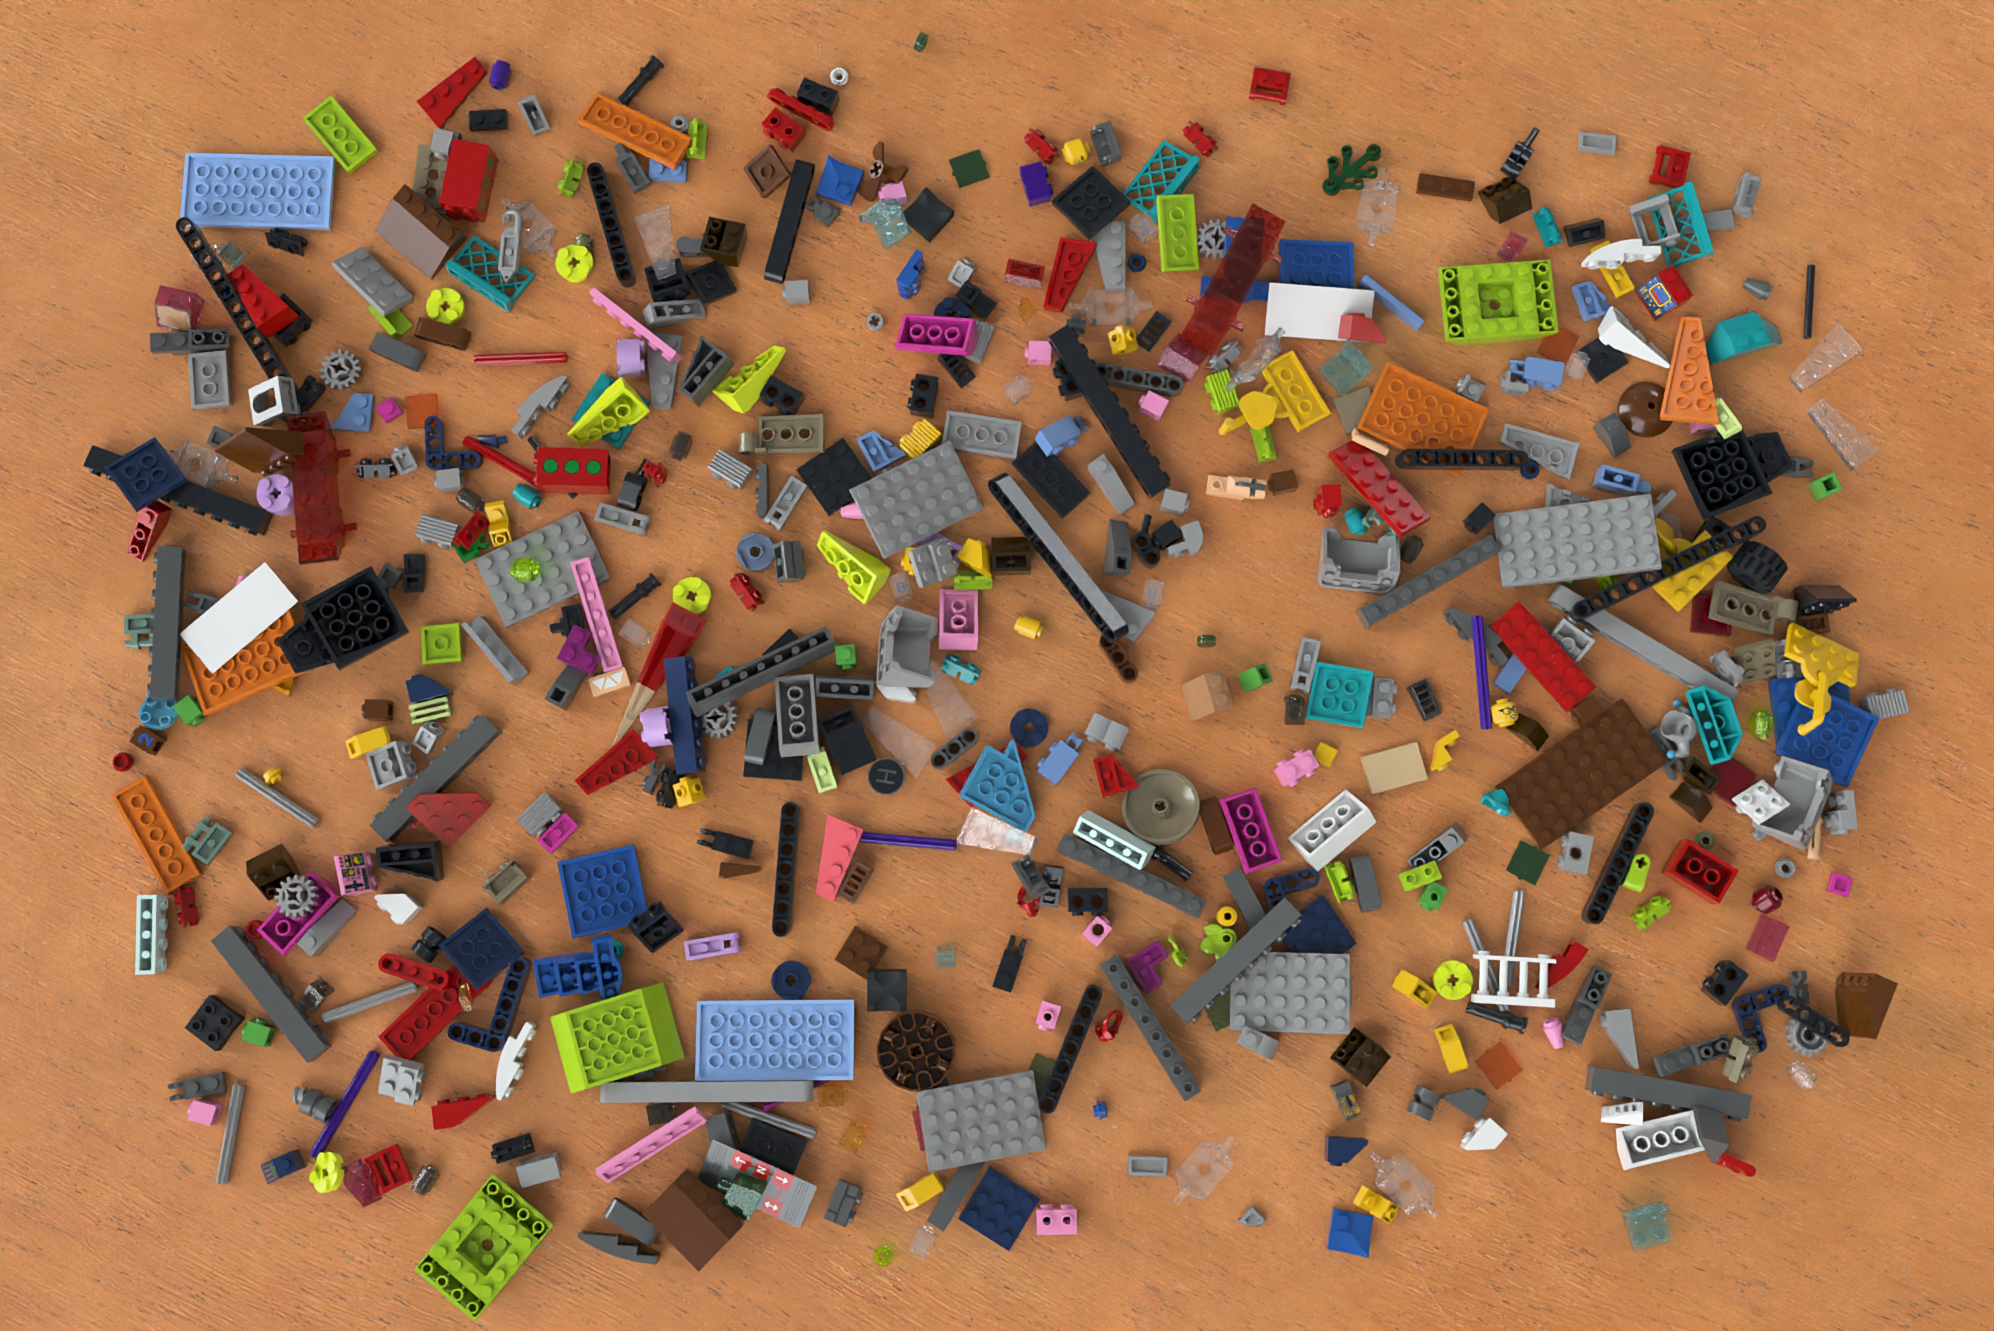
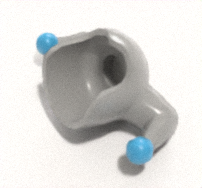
M1674 700L1673 706L1678 708L1679 711L1671 710L1668 712L1660 726L1662 736L1675 742L1677 745V751L1670 750L1667 752V757L1670 759L1688 756L1690 754V740L1694 738L1697 732V724L1692 717V711L1682 705L1680 700Z

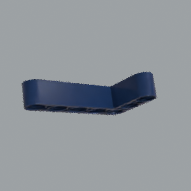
M515 958L511 961L489 1030L458 1022L449 1026L447 1030L448 1037L453 1041L490 1052L503 1050L510 1036L532 965L529 959ZM519 961H522L525 965L522 972L517 970V963ZM513 980L518 982V989L516 991L512 990L510 986ZM507 999L512 1002L510 1010H507L504 1006ZM501 1018L506 1021L504 1029H501L498 1025V1021ZM457 1026L462 1028V1035L460 1037L455 1034ZM475 1032L481 1034L479 1042H476L473 1038ZM495 1037L500 1041L498 1048L492 1045V1040Z

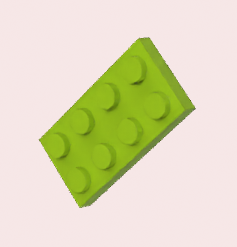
M329 96L302 118L349 175L379 152L332 96Z
M1194 194L1157 196L1162 272L1199 270Z

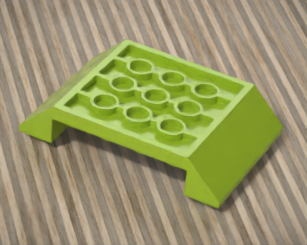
M664 982L550 1017L571 1094L685 1058Z

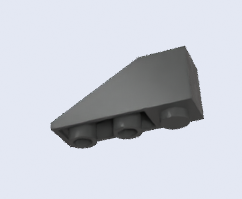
M1109 519L1103 575L1122 578L1130 574L1132 560L1128 523Z
M567 665L552 685L545 700L566 711L586 678L587 673Z
M1455 822L1407 861L1413 869L1434 860L1437 863L1464 844L1468 836L1458 823Z

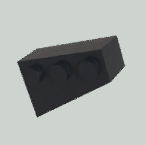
M440 840L389 844L376 847L378 868L423 877L436 882L444 879Z

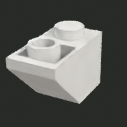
M877 681L874 682L887 700L913 704L917 701L915 698L917 694L912 687H885L878 685Z
M380 894L374 897L378 901L376 903L378 907L383 911L387 910L391 914L390 918L398 925H407L424 908L410 894Z
M1480 1117L1475 1122V1128L1472 1132H1467L1462 1137V1143L1459 1146L1465 1150L1495 1149L1508 1134L1490 1117Z

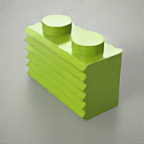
M1226 369L1208 375L1204 388L1206 393H1210L1212 398L1210 400L1212 410H1216L1217 415L1238 409L1239 398L1229 370Z

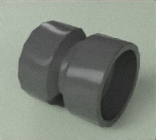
M1417 1085L1413 1093L1415 1099L1410 1100L1406 1111L1431 1122L1435 1112L1433 1106L1438 1105L1441 1095Z
M311 1088L304 1096L299 1112L309 1117L314 1115V1119L327 1123L337 1107L338 1100L328 1095L323 1097L322 1092Z

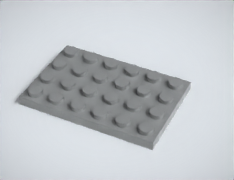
M950 441L849 490L883 559L984 509Z
M579 511L474 559L506 628L580 594L570 562L590 557L598 585L611 580Z
M1269 952L1265 956L1261 954L1257 958L1259 962L1252 969L1246 968L1242 972L1244 976L1237 983L1233 981L1230 984V1030L1242 1031L1244 1025L1256 1031L1349 1034L1350 954Z
M1033 1070L916 1091L929 1172L1046 1150Z

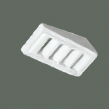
M1643 1102L1602 1107L1601 1122L1643 1125Z

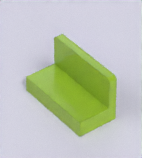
M372 305L368 307L369 311L395 340L400 339L413 328V325L399 309L383 317Z

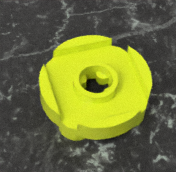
M572 244L558 251L556 268L559 274L567 281L578 283L586 280L590 272L593 271L594 259L585 246ZM576 259L577 261H580V263H578L576 265L577 267L574 268L573 265H570V263Z
M442 288L431 292V296L427 300L426 309L428 316L432 320L454 325L455 322L463 318L466 306L458 292L450 288ZM448 303L450 308L444 311L442 305Z
M697 577L685 578L673 588V602L690 612L700 615L709 607L708 605L712 598L711 590L701 579ZM690 592L697 593L695 601L687 600Z
M1449 960L1442 962L1436 968L1432 975V984L1435 991L1442 997L1449 1000H1458L1471 992L1473 977L1471 971L1464 963ZM1452 974L1457 978L1454 986H1452V983H1448V979L1451 978L1450 975Z
M321 1152L318 1154L313 1171L309 1175L310 1182L314 1183V1187L318 1192L331 1193L332 1190L338 1189L344 1177L341 1163L344 1162L340 1154L336 1152Z

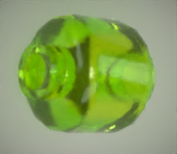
M532 557L516 558L513 565H510V575L514 576V579L520 583L533 582L540 575V565Z
M1767 710L1752 711L1751 715L1748 716V732L1756 736L1757 739L1769 738V735L1775 731L1774 717Z

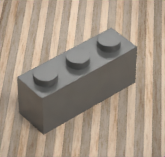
M817 674L815 697L873 700L875 677Z

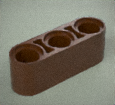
M419 317L414 336L425 341L466 351L472 332L454 325Z
M1102 635L1099 640L1101 651L1119 678L1126 684L1133 683L1138 676L1136 666L1118 640L1112 646L1106 647L1102 643V640L1105 639ZM1115 654L1123 656L1121 663L1114 661L1113 656ZM1132 670L1134 677L1131 679L1126 678L1124 671Z
M1214 796L1200 801L1199 814L1214 855L1233 850L1232 840L1217 798Z

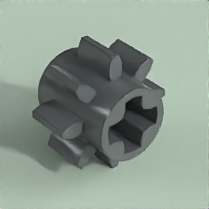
M1072 314V319H1067L1066 325L1068 324L1070 328L1073 327L1078 334L1077 339H1079L1080 334L1085 333L1086 320H1081V315Z

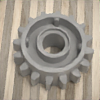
M1802 1013L1800 1018L1803 1021H1807L1809 1019L1808 1013ZM1791 1019L1788 1020L1789 1025L1785 1026L1787 1031L1784 1037H1787L1788 1041L1786 1044L1792 1046V1051H1798V1055L1804 1056L1806 1054V1056L1811 1057L1813 1053L1819 1055V1050L1826 1049L1825 1045L1828 1042L1798 1022ZM1822 1021L1817 1024L1818 1031L1822 1033L1826 1030V1024H1823ZM1806 1030H1808L1810 1033L1808 1039H1806L1804 1036Z

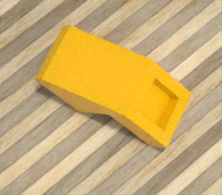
M504 500L485 503V511L490 522L489 534L493 546L498 547L513 542L509 514Z
M386 726L355 735L346 740L345 743L350 758L356 759L391 743Z
M1456 730L1435 742L1430 765L1431 771L1438 769L1440 772L1449 766L1448 762L1452 758L1444 746L1449 748L1457 743L1455 739L1460 737Z
M1453 1024L1434 1029V1035L1441 1048L1442 1058L1449 1074L1467 1069L1468 1064Z
M934 1171L921 1177L913 1185L900 1190L896 1196L905 1211H908L937 1195L945 1187Z
M1363 1185L1353 1201L1357 1206L1388 1224H1391L1392 1220L1395 1219L1399 1206Z

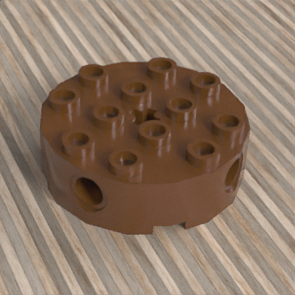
M922 1010L904 1012L890 1020L881 1031L876 1047L878 1064L884 1076L895 1086L909 1091L927 1090L941 1083L951 1071L956 1055L955 1040L948 1025L936 1015ZM918 1045L922 1053H917L915 1056L911 1047Z

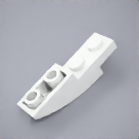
M1642 239L1615 242L1590 254L1581 263V267H1588L1589 269H1597L1599 267L1616 269L1624 260L1625 262H1633L1635 260L1651 262L1661 254V246H1642Z
M531 1021L524 1024L518 1037L514 1035L509 1036L503 1048L496 1076V1095L500 1101L511 1096L514 1091L512 1086L515 1080H519L524 1072L522 1069L524 1063L518 1061V1059H522L527 1051V1048H525L527 1042L532 1041L537 1031L535 1028L537 1025Z

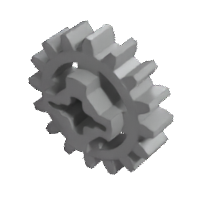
M1217 219L1216 223L1209 220V225L1203 223V229H1198L1197 241L1199 242L1197 245L1198 248L1201 247L1200 254L1206 253L1205 258L1212 256L1213 261H1215L1216 256H1219V259L1222 260L1224 249H1219L1224 247L1226 221L1220 224L1219 219ZM1216 234H1217V237H1216V238H1217V241H1218V242H1217V245H1215L1216 242H1215V239H1214Z
M338 349V354L331 351L332 356L325 355L324 357L327 361L321 362L324 368L319 369L323 374L321 379L334 390L339 388L341 391H344V387L350 390L352 383L357 385L356 378H362L358 375L359 372H363V369L358 367L361 365V362L356 360L357 357L354 354L351 355L347 350L344 353L341 349Z
M733 701L702 714L700 718L703 721L702 728H706L705 734H711L712 738H724V735L731 736L730 731H736L734 725L740 723L736 721L740 714L735 713L738 707H732Z
M294 875V879L287 877V883L280 882L282 888H276L279 895L274 896V899L279 900L275 904L276 907H282L279 911L280 913H286V917L292 918L293 916V918L299 919L300 915L303 917L307 916L306 911H314L312 905H318L314 900L319 897V895L315 894L318 887L313 886L314 881L308 880V877ZM296 884H302L301 886L298 885L296 888L293 887ZM297 906L301 907L299 909L292 910L293 908H297Z

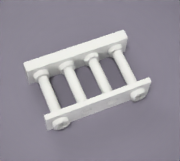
M1478 951V954H1473V958L1480 959L1479 990H1477V994H1471V1002L1555 1008V999H1551L1547 995L1548 963H1556V959H1550V955L1538 954V958L1490 955V951ZM1488 959L1500 960L1499 991H1497V995H1489V991H1487ZM1508 961H1520L1519 993H1517V996H1509V992H1507ZM1528 962L1540 963L1539 994H1537V998L1529 997V993H1527Z

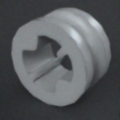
M878 313L868 315L866 320L868 328L872 331L880 330L883 326L882 316ZM872 318L880 320L878 322V326L870 324L872 322Z
M299 1086L294 1088V1104L302 1102L308 1092L307 1086H303L302 1089Z

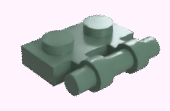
M151 614L124 615V634L132 635V640L125 641L126 648L137 650L142 647L152 646L153 638H150V628L153 627L154 620L151 619ZM149 634V639L141 640V635Z
M205 816L201 822L199 821L196 824L197 828L194 832L186 837V842L181 848L188 852L192 846L196 847L191 855L209 866L232 837L233 833L216 822L212 828H209L208 825L212 819ZM205 831L207 834L199 843L197 839Z

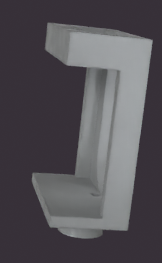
M1667 194L1629 206L1637 237L1642 239V246L1666 245V247L1677 244V241L1680 240V233L1677 231ZM1660 209L1667 237L1651 242L1647 236L1641 215Z
M276 376L248 389L254 426L270 428V421L283 415L294 417L298 415L293 378ZM274 389L276 406L268 409L266 392Z

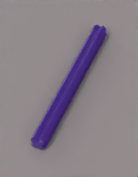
M1475 615L1472 616L1480 726L1481 729L1487 730L1492 728L1484 621L1483 616Z
M863 832L859 841L863 843L956 850L957 841L952 839Z
M372 1050L367 1054L311 1149L310 1155L317 1158L318 1154L326 1149L379 1059L380 1054Z

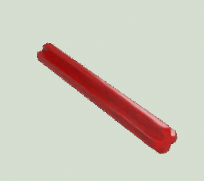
M567 352L474 356V364L476 366L568 362Z
M470 436L464 438L462 444L465 447L535 485L533 483V471Z

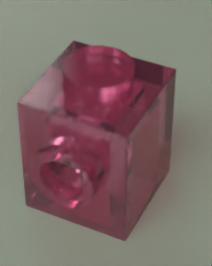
M1510 231L1497 254L1505 261L1514 262L1528 239Z

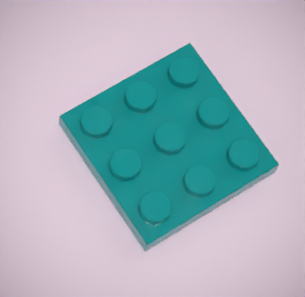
M602 373L571 420L577 423L615 380ZM640 396L646 406L649 407L651 403ZM637 423L621 427L615 433L612 431L605 434L601 439L620 450Z
M1316 662L1305 718L1364 729L1374 671Z

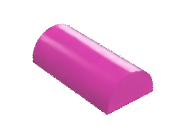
M904 314L895 347L900 351L971 356L977 344V323L975 319Z
M1257 788L1219 800L1246 874L1283 861Z
M310 870L305 876L308 877V880L314 881L313 886L318 887L315 894L319 895V897L314 900L318 905H312L314 911H306V917L300 915V918L297 919L293 918V916L292 918L286 917V913L279 912L282 907H277L257 929L283 956H287L304 934L341 896L339 891L328 880L314 871ZM297 906V908H293L292 910H296V909H299V908H301V907H300V906Z

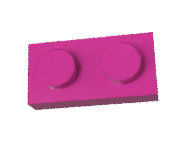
M565 812L537 841L550 854H553L580 826Z

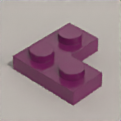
M574 625L557 660L593 676L601 658L585 651L592 633Z
M1156 940L1125 961L1146 994L1163 984L1153 966L1169 957L1159 940Z

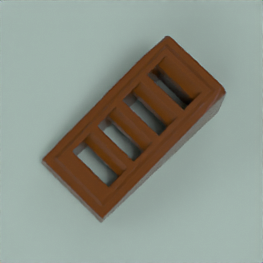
M1827 613L1796 617L1797 624L1802 626L1801 621L1805 620V626L1808 630H1810L1809 620H1813L1814 630H1810L1817 634L1830 632ZM1817 619H1820L1822 629H1818Z
M856 860L837 894L854 904L874 870ZM856 869H861L862 871L866 872V875H861L860 873L856 872ZM855 875L859 877L860 879H862V882L859 883L858 881L854 880L852 876ZM849 881L857 885L858 889L856 890L849 886ZM845 888L855 893L852 897L844 892Z
M721 862L719 878L724 879L758 873L761 871V867Z

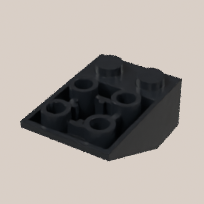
M1800 585L1794 588V600L1799 602L1797 611H1802V614H1813L1814 611H1821V614H1832L1834 611H1840L1841 608L1850 607L1849 604L1857 602V598L1840 585Z
M853 705L817 720L841 775L877 760Z

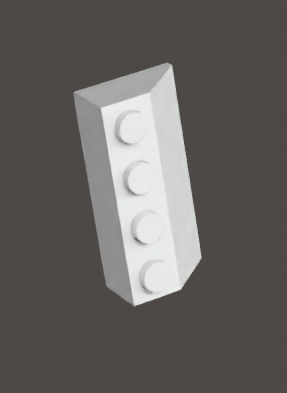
M1345 789L1291 834L1288 840L1306 862L1316 871H1319L1373 826L1376 820L1369 808Z
M1693 1110L1643 1122V1125H1629L1616 1129L1617 1151L1623 1170L1705 1150L1699 1140Z

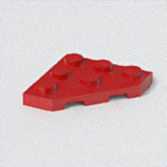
M477 791L465 793H419L406 806V809L450 847L491 807V804Z

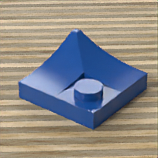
M828 156L816 190L817 196L851 206L864 177V171Z
M1333 1208L1326 1248L1369 1258L1373 1216Z

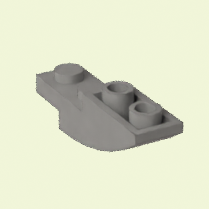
M563 375L551 380L533 392L516 410L521 418L511 431L520 439L527 436L531 431L534 421L540 419L543 409L550 413L552 409L554 410L558 406L560 397L566 394L570 388V380Z

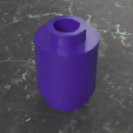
M497 60L493 64L489 79L492 88L496 90L507 88L511 74L510 64L501 60Z

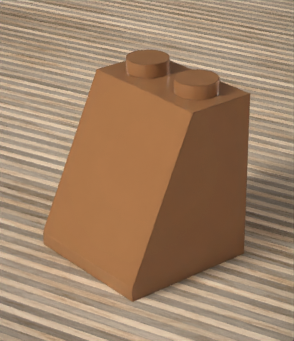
M1223 669L1203 674L1181 685L1191 722L1229 712L1233 707Z

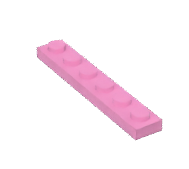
M593 288L589 294L594 297L592 301L600 308L602 306L606 307V312L614 319L616 317L620 318V323L628 330L630 327L634 329V334L639 339L643 340L645 338L648 340L647 344L653 350L657 351L659 349L662 351L661 356L667 361L673 360L678 364L682 359L676 351L597 289Z
M590 557L570 562L595 645L601 658L603 671L606 673L622 668L623 663Z
M697 1107L689 1109L684 1114L595 1169L597 1176L606 1183L613 1181L707 1122L705 1114Z

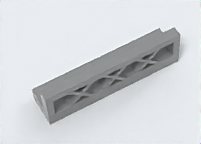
M481 615L470 624L466 621L461 624L510 684L515 686L530 674Z

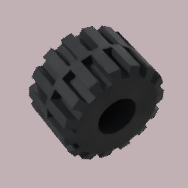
M1749 540L1741 545L1727 564L1728 571L1733 578L1746 588L1761 594L1771 593L1788 570L1787 563L1774 550L1761 543Z

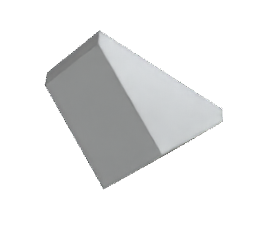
M535 94L517 100L532 135L550 129Z

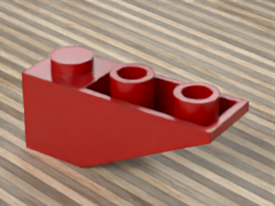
M156 500L140 510L126 554L140 562L145 561L167 526L172 511L170 507Z
M489 1093L477 1094L475 1099L463 1096L458 1097L457 1102H450L449 1099L437 1101L438 1105L431 1106L434 1130L459 1126L493 1101L495 1095L489 1096Z

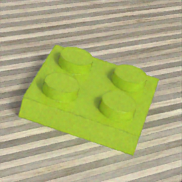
M460 623L421 627L423 665L463 662Z

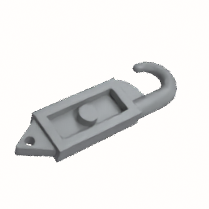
M516 209L505 211L501 219L505 221L508 215L515 216L514 227L505 229L501 236L498 270L507 284L514 274L519 271L523 219L521 213Z

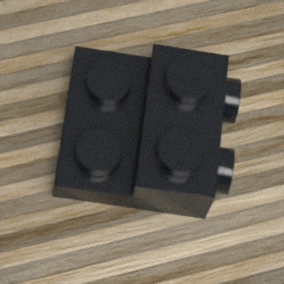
M680 258L644 268L653 302H666L675 299L684 300L688 295H691Z
M283 293L279 298L300 316L274 334L282 344L288 347L297 342L298 336L303 331L305 332L310 329L313 320Z
M661 901L657 904H651L643 914L635 915L628 924L632 933L651 953H654L684 931L680 923Z

